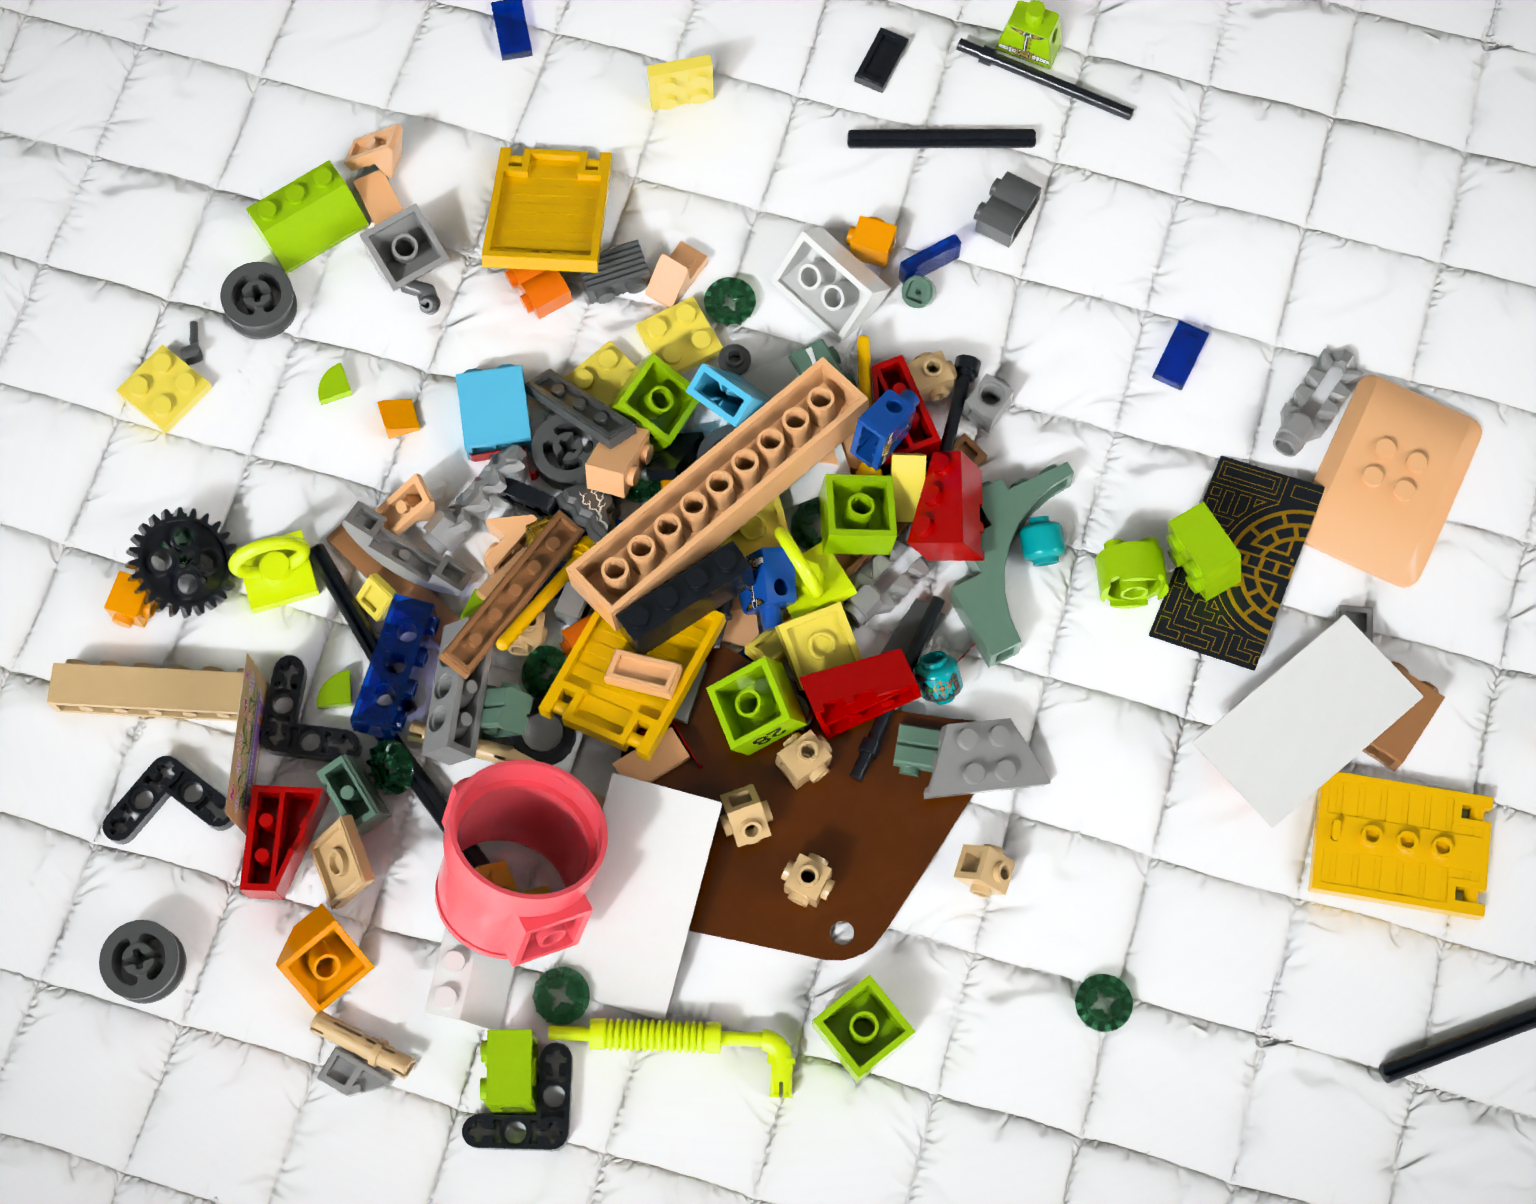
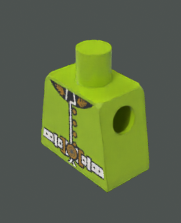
M1022 0L1017 1L995 48L1000 52L1051 69L1062 44L1060 15L1045 9V5L1038 0H1033L1029 3Z

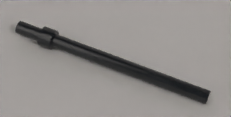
M961 38L956 50L978 58V62L989 67L991 64L1128 121H1130L1135 109L999 54L996 48L986 44L982 47Z
M938 596L932 597L905 655L912 673L944 606L945 600ZM895 709L877 716L868 736L863 737L858 748L860 754L849 775L853 780L862 782L872 759H877L882 748L880 742Z

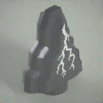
M586 476L580 477L574 482L572 487L566 488L556 496L561 511L570 514L572 520L577 525L585 527L589 538L595 544L616 527L615 521L621 516L620 504L624 502L622 497L587 489Z

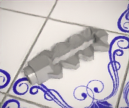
M1325 348L1322 350L1319 356L1318 369L1310 367L1305 379L1306 385L1300 384L1293 393L1294 405L1285 403L1280 411L1281 426L1273 440V446L1279 453L1287 457H1294L1303 449L1307 442L1322 437L1327 429L1322 422L1334 419L1339 410V406L1336 403H1342L1350 396L1351 391L1347 387L1359 381L1364 374L1363 371L1357 369L1353 353L1346 349L1330 353ZM1337 366L1342 369L1344 374L1311 421L1309 416L1300 412L1329 369Z
M513 444L506 449L500 450L498 454L493 455L489 464L482 469L479 476L475 477L471 485L456 498L455 504H451L446 510L437 511L424 525L423 529L426 533L421 539L440 556L447 550L453 553L467 537V531L472 528L470 515L486 511L490 507L491 503L488 496L491 493H502L507 488L505 477L526 467L522 461L527 453L520 446Z
M910 522L908 525L905 542L896 539L889 558L878 555L873 559L872 577L861 572L856 575L854 587L857 593L845 600L843 605L849 625L858 629L865 625L875 615L891 612L896 606L892 596L908 595L914 585L911 579H921L928 575L930 568L927 563L936 562L928 561L923 556L919 557L882 595L873 586L911 548L907 540L913 522Z

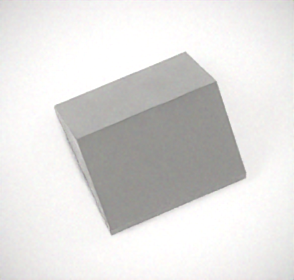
M417 203L359 234L376 271L393 292L450 260Z

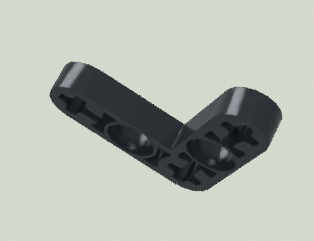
M287 655L280 658L273 669L260 731V741L263 747L270 754L277 756L332 762L343 754L339 748L328 746L327 737L331 736L330 741L332 744L343 745L345 739H349L350 744L354 747L353 749H347L346 754L359 758L362 752V744L354 732L347 729L298 723L307 681V669L296 656ZM291 665H294L298 674H292L289 685L292 689H296V691L286 688L287 677L283 673V670L288 671ZM289 697L293 700V706L289 712L278 713L275 711V703L279 698ZM272 719L281 722L280 732L285 737L284 740H279L276 746L269 739L270 736L277 734L278 729L277 723L272 721ZM309 734H316L320 737V744L313 751H307L302 748V741Z
M162 756L153 761L109 812L103 821L102 828L106 837L112 842L119 845L130 843L170 797L214 830L224 831L231 828L235 823L228 816L224 820L217 818L213 821L216 816L206 805L210 801L214 806L222 810L226 805V797L176 758ZM162 768H172L174 776L171 779L168 777L163 778L160 772ZM151 780L163 789L160 793L152 785L148 784ZM191 785H200L203 789L201 798L195 802L186 801L184 797L186 789ZM144 791L151 792L153 795L151 805L145 809L137 808L135 805L137 795ZM128 807L132 812L140 816L137 820L125 811ZM117 821L120 823L125 822L124 825L128 829L124 834L119 831L116 833L117 830L113 826Z
M555 1042L548 1044L541 1051L536 1116L473 1115L463 1124L462 1136L465 1142L478 1150L553 1152L564 1148L570 1136L574 1064L573 1055L569 1048L563 1043ZM556 1050L560 1051L562 1057L567 1058L566 1063L563 1062L559 1065V1076L567 1075L566 1082L557 1079L545 1081V1075L553 1077V1065L547 1062V1057H553ZM554 1086L562 1088L565 1092L563 1103L557 1107L548 1106L544 1100L545 1092ZM477 1122H483L484 1128L496 1130L495 1122H501L499 1128L501 1142L494 1143L496 1139L494 1135H483L481 1142H476V1137L470 1134V1129H475ZM516 1122L522 1123L526 1128V1136L523 1141L519 1143L509 1142L506 1138L508 1126ZM531 1123H538L536 1127L538 1131H548L550 1124H556V1128L559 1131H563L562 1137H557L555 1144H549L547 1137L536 1136L537 1144H530L533 1137Z

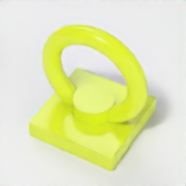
M778 526L775 528L774 535L795 568L797 599L794 604L786 607L793 619L838 602L842 603L857 593L834 554H823L822 542L802 553L786 527Z
M302 530L253 541L243 547L236 548V551L229 559L228 568L230 572L244 580L249 604L254 614L320 595L309 557L310 546L305 541Z

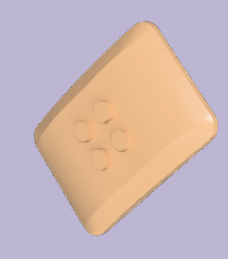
M1367 375L1361 378L1313 479V484L1323 486L1325 489L1304 544L1395 586L1406 588L1414 585L1422 575L1482 435L1481 425L1477 420L1382 377Z

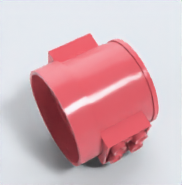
M508 760L495 763L479 770L471 777L459 780L452 786L442 819V824L445 828L443 834L444 856L436 878L434 893L437 911L445 927L459 942L469 949L488 957L509 959L512 967L577 945L593 910L585 893L594 882L604 859L608 843L606 819L595 796L581 781L565 770L534 760ZM487 841H510L525 845L543 855L556 868L563 880L565 889L546 894H525L502 888L478 873L465 858L462 851Z

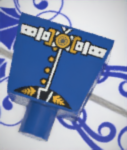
M908 389L903 390L900 395L893 390H887L858 419L850 453L877 471L910 431L916 411L915 407L919 404L918 396Z
M763 547L745 557L752 566L755 584L740 593L739 599L743 613L746 615L761 614L763 630L773 631L776 630L775 626L783 624L781 610L796 602L795 568L782 547Z

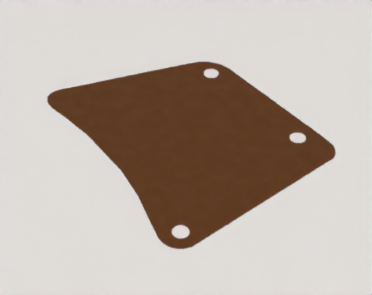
M721 644L718 649H711L705 660L708 666L688 724L672 720L697 762L702 764L703 769L698 768L672 723H670L668 729L673 728L688 752L690 759L651 783L721 803L720 795L753 784L760 801L767 800L773 820L767 823L772 836L763 838L755 844H746L738 847L733 834L726 837L720 816L726 813L722 804L689 931L823 960L843 961L864 954L875 946L887 930L974 795L967 794L924 799L923 793L925 788L929 786L932 772L920 770L919 777L899 774L900 767L893 766L899 724L904 723L941 729L942 726L947 724L974 722L976 720L953 719L895 710L880 742L882 748L877 759H872L862 782L853 780L849 775L860 754L858 752L859 745L863 737L868 736L876 717L826 739L814 713L811 723L805 729L794 731L751 755H745L730 749L706 688L751 664L752 661ZM789 679L795 695L808 699L804 690L799 691L796 681ZM811 729L816 736H823L832 749L830 753L832 759L828 766L830 771L819 781L813 783L809 780L796 790L776 765L775 760L777 753L785 748L783 743L797 732L803 735ZM629 745L626 752H621L620 758L635 750L636 748ZM800 853L807 857L809 853H814L829 862L827 867L832 869L831 879L835 881L834 887L826 901L821 899L817 908L810 904L807 907H803L787 898L789 894L784 891L786 881L781 879L783 871L790 859L796 862ZM804 872L801 875V879L806 883H810L815 879V876ZM839 921L849 923L854 930L853 939L845 945L835 943L830 936L831 927Z

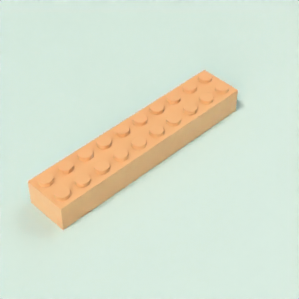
M824 357L820 358L570 564L566 571L571 586L617 632L620 628L615 616L616 614L704 559L853 434L858 419L869 409V398Z

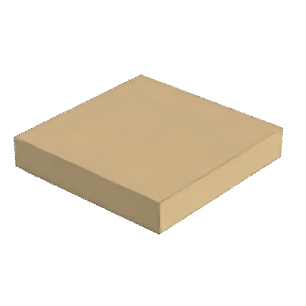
M352 814L341 816L309 845L332 910L343 908L375 880Z

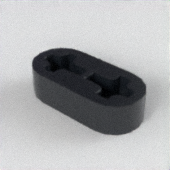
M505 477L507 488L502 493H496L506 503L551 520L559 508L554 496L508 477Z

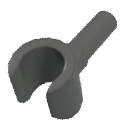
M191 321L190 345L180 348L182 357L187 365L203 360L198 340V322Z

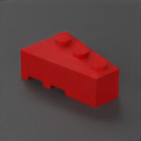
M903 355L872 365L873 404L887 390H893L900 395L903 390L908 389L913 391L919 398V404L915 407L916 411L910 431L892 453L926 454L927 460L931 459L932 453L940 450L941 439ZM891 455L880 467L883 476L890 474Z
M962 451L932 453L907 543L928 561H985L980 534L984 533L983 523L980 521V506H983L982 470Z
M901 648L799 677L826 739L922 697L918 683Z
M252 785L239 889L248 899H285L331 799L324 788Z

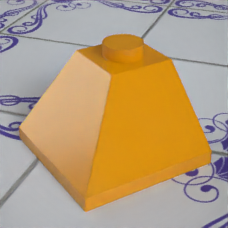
M320 904L293 926L275 964L316 1013L327 1008L375 968L323 904Z

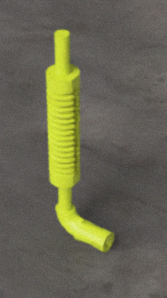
M593 1017L590 1020V1027L549 1025L548 1040L589 1041L590 1050H605L608 1048L609 1051H612L615 1048L616 1051H619L622 1048V1051H626L628 1048L629 1051H633L635 1048L639 1052L642 1048L646 1052L649 1048L650 1052H653L655 1049L657 1052H660L663 1049L667 1053L670 1049L671 1053H674L675 1050L678 1053H681L682 1050L685 1053H688L689 1050L691 1053H695L697 1050L701 1054L704 1050L705 1053L721 1054V1046L762 1047V1051L768 1053L767 1064H771L769 1097L779 1098V1084L782 1082L783 1098H793L792 1074L793 1065H796V1059L792 1058L791 1048L785 1038L772 1030L763 1029V1032L722 1031V1022L707 1021L705 1025L703 1021H699L697 1025L696 1021L690 1024L687 1020L684 1024L682 1020H679L678 1023L675 1020H672L671 1023L668 1020H665L664 1023H662V1020H658L656 1023L654 1019L650 1023L648 1019H645L643 1023L641 1019H638L635 1023L634 1019H631L630 1022L624 1019L621 1022L620 1018H617L615 1022L613 1018H610L608 1022L606 1018Z

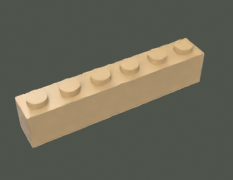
M67 659L65 663H53L47 703L56 712L237 722L244 668H238L237 672H224L222 668L215 666H205L202 670H189L187 666L171 664L167 669L155 668L152 664L141 662L135 663L134 667L121 666V664L114 661H101L99 665H90L82 660Z

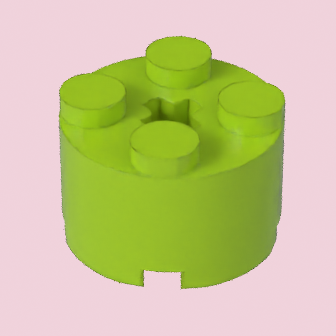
M1147 537L1139 541L1124 542L1122 539H1111L1104 543V550L1098 553L1095 558L1100 599L1103 603L1105 599L1109 600L1111 607L1120 609L1143 607L1148 605L1149 598L1157 595V600H1160L1169 591L1163 551L1158 545L1156 538Z

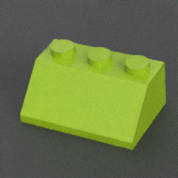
M330 160L246 208L253 227L286 274L369 226L350 189Z

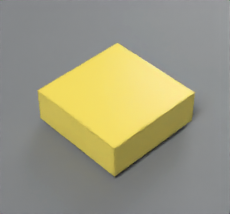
M378 573L369 575L356 595L355 600L376 622L385 619L400 595Z

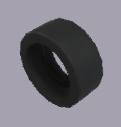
M544 697L533 698L531 712L527 714L528 719L540 713L538 707ZM555 713L554 716L560 720L563 726V736L555 748L548 751H536L525 744L522 735L509 737L514 749L536 761L554 765L563 761L571 753L576 742V730L565 726L562 716Z

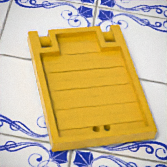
M501 147L481 255L483 267L598 273L612 170V152H600V159L588 158V151L524 148L523 155H512V148Z
M594 610L538 707L540 714L552 720L556 713L562 716L565 726L626 752L629 745L637 748L638 758L650 762L726 623L725 614L714 610L645 654L682 665L683 671L672 700L606 684L604 676L615 648L631 652L635 651L625 639L620 629L616 632ZM565 695L572 698L570 704L563 702ZM639 727L647 730L644 736L637 733Z
M1337 772L1318 789L1308 892L1481 920L1485 916V905L1478 904V894H1483L1487 889L1491 822H1485L1484 815L1492 810L1493 797ZM1462 809L1470 810V819L1461 818ZM1456 891L1464 892L1463 901L1455 900Z

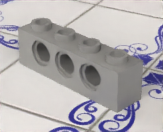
M471 617L463 618L443 627L439 656ZM493 647L467 679H464L438 658L421 755L449 766L475 758Z

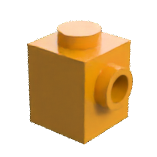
M860 215L856 227L851 225L849 228L846 244L850 245V252L860 261L886 269L896 242L897 226L885 223L884 220L878 217L868 218Z
M119 571L104 609L113 618L112 622L119 626L132 628L133 625L145 628L148 618L151 619L156 612L157 602L153 600L145 605L144 600L148 594L145 591L139 594L134 593L136 588L140 586L139 581H128V578L133 574Z

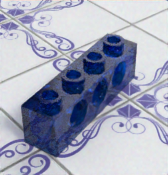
M394 593L350 717L354 731L393 742L397 731H403L408 715L404 711L408 699H414L418 689L419 681L415 680L418 669H424L429 657V649L426 646L429 638L436 636L440 624V618L437 617L434 604ZM406 632L417 634L416 638L412 641L404 642L400 640V637ZM395 663L406 665V668L400 673H391L389 671V668ZM390 694L395 696L394 701L389 705L377 703L383 695Z

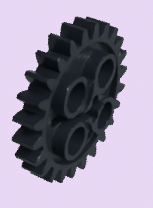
M178 507L172 517L170 511L164 509L161 512V520L155 514L151 515L148 518L150 526L142 523L138 527L142 535L134 534L130 538V541L137 547H129L126 550V554L134 557V560L128 561L125 567L135 569V573L128 578V581H139L140 586L136 588L134 593L139 594L145 591L148 595L144 600V604L147 605L155 600L157 602V613L165 607H169V617H174L179 609H181L182 616L185 619L191 616L193 608L196 615L201 616L205 613L204 605L209 610H213L217 607L215 599L220 602L227 599V595L223 590L230 591L235 587L228 580V578L236 577L230 572L228 562L231 557L229 552L237 546L236 544L226 545L224 540L229 537L230 532L219 534L217 530L221 522L218 521L212 526L208 524V513L198 519L195 508L191 509L187 516H184L182 507ZM174 532H181L186 536L187 546H180L176 543ZM159 542H163L166 548H162ZM200 555H207L212 559L213 569H206L202 566ZM152 556H158L165 562L164 571H159L153 567L151 562ZM182 557L187 560L184 568L178 565ZM199 577H203L206 583L203 584ZM179 579H185L190 583L192 588L190 594L181 592L178 587Z

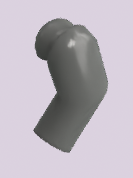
M414 280L401 288L402 293L417 297L420 310L423 313L433 315L438 312L441 301L432 284Z

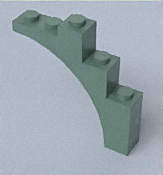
M1068 461L1059 466L1056 464L1049 465L1039 475L1029 480L1022 478L1013 483L1010 489H1008L1002 478L993 483L991 481L982 483L983 506H980V521L983 523L984 533L980 534L985 561H965L974 577L967 575L954 583L953 587H951L950 602L988 668L1019 654L1022 641L1011 619L1005 594V565L1007 556L1017 534L1030 516L1050 498L1071 486L1074 471Z

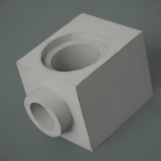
M986 373L965 401L962 416L990 433L1010 406L1014 390L1011 389L1004 379L1000 377L994 378ZM985 397L994 398L997 401V403L987 404L982 399Z

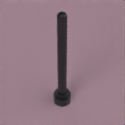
M965 354L956 356L954 366L957 373V381L938 452L953 451L969 384L978 377L981 367V361L974 356Z

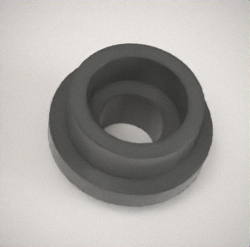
M728 345L719 353L720 369L742 375L751 365V355L742 345ZM739 356L741 359L738 362H731L729 357Z

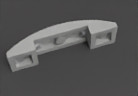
M359 500L356 502L343 520L342 525L366 553L393 573L414 584L440 593L461 595L473 576L474 570L445 554L440 562L384 528L383 525L387 517Z

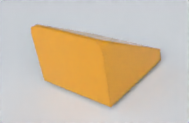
M412 399L382 400L377 402L389 439L421 430Z

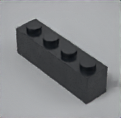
M732 540L616 614L621 633L635 653L647 654L753 586L755 579L752 566Z

